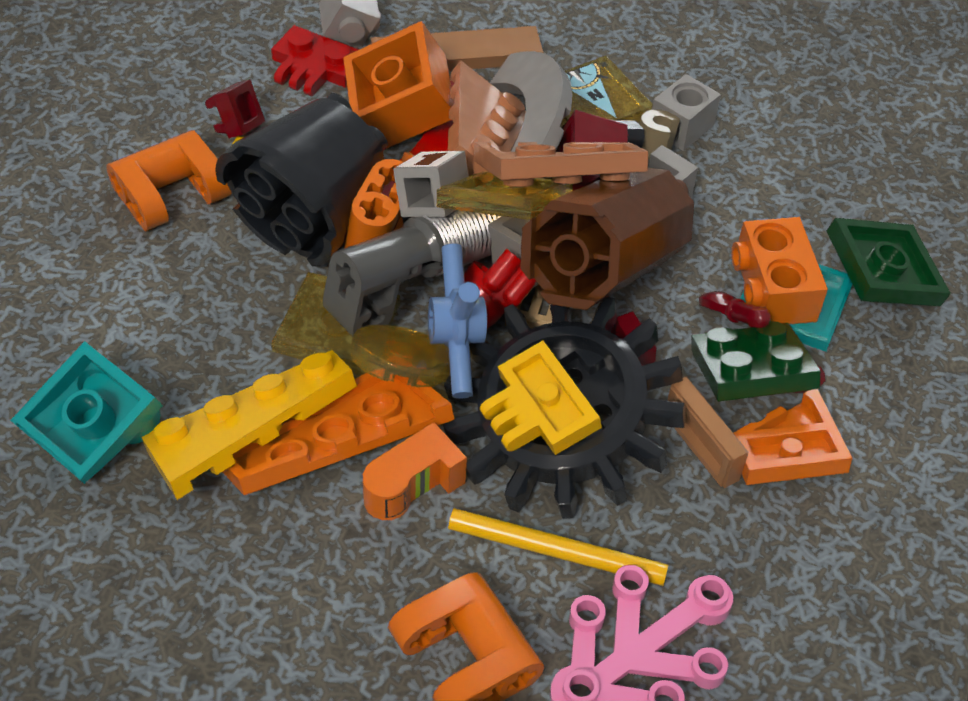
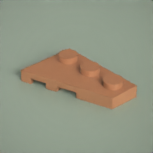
M474 142V162L500 180H503L504 185L511 187L531 186L534 184V178L552 177V182L575 184L582 182V175L600 174V179L624 181L630 179V172L648 171V151L632 143L569 142L563 145V152H556V148L551 145L537 144V142H518L515 152H500L491 146V142Z

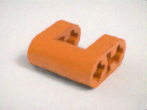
M194 130L107 164L108 176L114 190L145 232L169 221L166 206L158 192L160 188L187 177L209 205L232 194L228 184L223 185L217 181L215 167L218 159Z
M384 159L372 167L353 200L344 249L403 228L404 222L400 213L396 183L391 188L389 197L382 193L384 185L389 184L390 181L395 182L393 168L403 163L402 161Z
M477 572L461 576L409 603L392 617L388 625L390 633L405 655H414L458 632L477 662L456 672L441 683L433 694V701H504L532 685L538 680L545 669L544 664L484 577Z

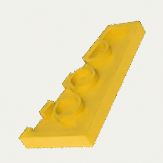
M333 350L326 353H315L303 359L301 364L282 373L268 374L260 377L252 386L235 394L213 398L197 411L181 418L174 417L160 422L153 431L142 437V441L150 458L173 495L179 500L194 490L190 481L209 469L215 475L220 474L235 464L232 454L250 443H257L260 446L266 445L280 436L279 431L282 428V423L290 418L305 420L357 387L352 369Z

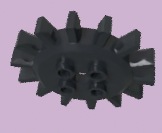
M607 297L600 302L589 324L571 322L572 313L570 307L551 304L552 323L534 328L528 326L524 314L515 305L511 304L504 308L508 332L513 339L500 349L493 346L487 340L484 343H469L470 357L476 363L486 367L481 378H472L473 396L468 398L452 397L451 376L445 375L443 385L449 400L477 403L478 412L454 418L455 420L444 423L445 434L454 444L486 436L489 444L467 460V477L475 485L488 478L504 464L515 471L506 485L504 494L509 509L520 512L529 499L534 484L538 481L556 484L554 497L562 518H574L578 502L575 484L596 477L603 485L605 494L618 506L627 501L623 476L616 469V466L623 460L631 456L646 467L660 473L667 466L665 449L657 442L643 436L646 424L684 428L686 421L685 405L676 401L650 399L648 391L683 381L681 362L679 357L676 356L641 365L638 357L651 349L659 341L657 324L649 318L624 338L620 339L611 333L617 321L615 298ZM543 340L571 378H580L582 380L577 387L596 413H607L611 416L601 422V429L557 455H554L542 436L510 452L507 451L501 442L503 435H496L490 426L493 419L487 420L481 413L480 406L485 400L507 388L500 377L497 366Z

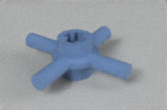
M446 244L442 246L445 297H430L428 332L430 343L436 344L437 349L441 353L449 354L452 397L468 398L473 396L469 343L485 342L487 310L485 299L483 296H480L478 286L464 280L462 246L460 244Z

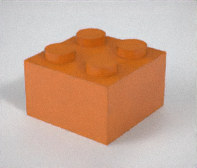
M422 21L343 57L349 104L352 111L368 126L376 127L384 134L388 142L387 148L451 120L449 119V109L453 106L454 100L450 98L451 82L446 56Z

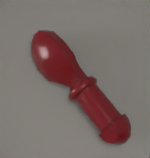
M723 291L706 292L699 297V306L721 312L733 323L741 322L748 324L750 327L765 328L771 321V314L766 307L745 303L742 299L735 298Z

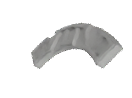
M536 51L512 53L490 82L502 93L519 94L525 98L526 111L524 122L511 152H515L518 142H537V144L551 145L557 149L564 134L560 124L562 119L570 115L572 86L569 77L559 64L545 53Z

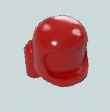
M507 248L489 269L482 263L474 261L464 272L465 282L476 284L480 290V296H483L485 299L487 329L495 325L502 317L505 307L511 304L519 306L537 283L535 278L531 280L527 278L520 269L521 260Z

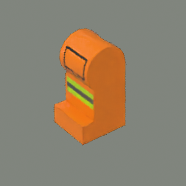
M435 422L431 423L372 460L366 466L363 472L364 506L367 512L380 520H394L407 512L413 500L439 484L448 494L466 483L467 457Z

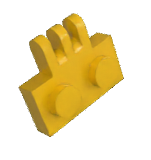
M543 340L497 366L500 377L507 388L485 400L480 406V411L487 420L493 419L490 426L496 435H503L501 442L507 451L510 452L542 436L554 455H557L602 428L599 415Z

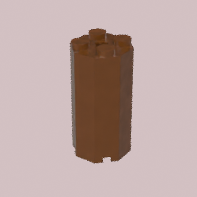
M648 168L646 172H630V179L607 181L601 179L558 197L548 203L537 217L532 218L522 227L520 269L529 280L535 278L543 289L539 293L548 304L588 310L665 263L692 240L694 201L689 196L688 187L683 181L675 179L669 170Z

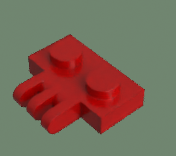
M293 25L271 48L272 60L282 63L274 74V82L284 85L289 80V88L296 91L304 85V94L311 97L315 95L326 81L346 88L347 81L343 57L359 49Z

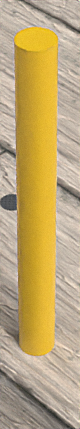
M456 508L452 510L448 525L449 530L615 574L623 566H638L646 572L649 583L664 586L669 565Z

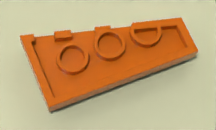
M393 358L355 378L357 387L307 419L295 420L290 418L283 422L282 428L279 431L280 436L266 445L260 446L257 443H250L232 454L235 464L224 470L223 474L245 496L411 436L433 422L441 425L455 420L452 404L397 359Z

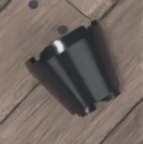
M331 93L327 98L315 99L236 141L218 158L215 167L217 181L223 185L228 184L232 194L238 201L233 211L260 240L284 255L293 250L301 256L307 257L311 266H322L343 245L346 239L353 200L372 167L377 162L384 160L383 151L388 147V142L379 129L368 126L352 111L349 102L343 96Z

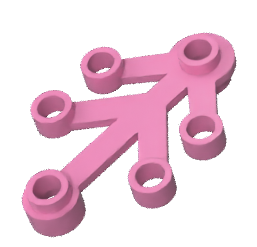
M626 565L621 567L615 574L612 587L613 594L617 599L613 653L595 666V634L603 627L606 610L602 601L597 597L591 595L578 597L571 605L569 616L570 626L574 630L571 665L561 669L554 676L550 689L551 701H656L655 697L659 695L669 696L673 701H685L684 692L681 687L669 680H661L654 683L649 691L614 685L627 674L690 681L704 689L719 687L723 683L728 670V661L721 651L707 647L698 650L694 656L658 651L696 623L704 625L722 623L728 617L733 604L731 588L718 576L707 575L699 577L689 586L683 603L639 634L640 603L645 598L649 579L646 572L638 566ZM631 580L636 582L640 588L629 590L621 582ZM702 591L715 592L719 595L720 599L709 600L703 596ZM583 610L592 611L597 618L592 621H586L581 619L578 613ZM711 663L716 666L718 673L707 674L701 670L699 664ZM576 684H583L590 689L591 694L579 697L570 688Z

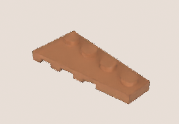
M460 60L450 74V80L455 83L450 89V98L455 102L449 109V119L453 120L454 124L448 130V151H465L468 175L487 188L496 176L474 162V142H491V146L496 150L510 152L522 129L525 107L516 96L509 92L502 93Z

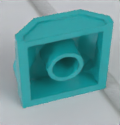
M84 341L10 421L85 484L127 444L143 442L142 437L153 431L159 424L160 409L163 405L156 397Z

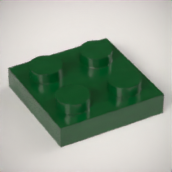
M835 218L826 230L861 301L942 306L951 294L914 225Z
M770 321L765 328L750 327L734 330L720 327L711 329L708 333L691 335L693 356L717 402L820 389L821 371L789 323Z

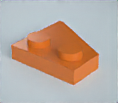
M818 389L808 390L803 393L802 402L793 408L786 410L780 406L767 413L762 421L751 422L733 432L749 452L742 471L746 485L849 473L852 456Z

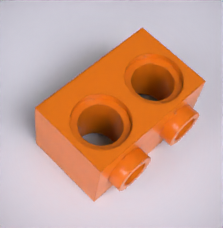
M800 217L743 221L739 241L734 242L732 245V263L734 269L742 273L745 282V302L758 307H766L771 314V321L789 324L817 322L828 288Z

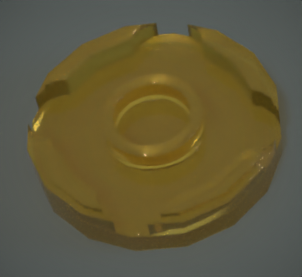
M368 325L357 329L353 335L351 343L352 361L364 372L378 379L394 382L395 375L409 377L407 385H411V387L436 386L448 380L450 375L449 348L445 344H431L427 334L405 327Z

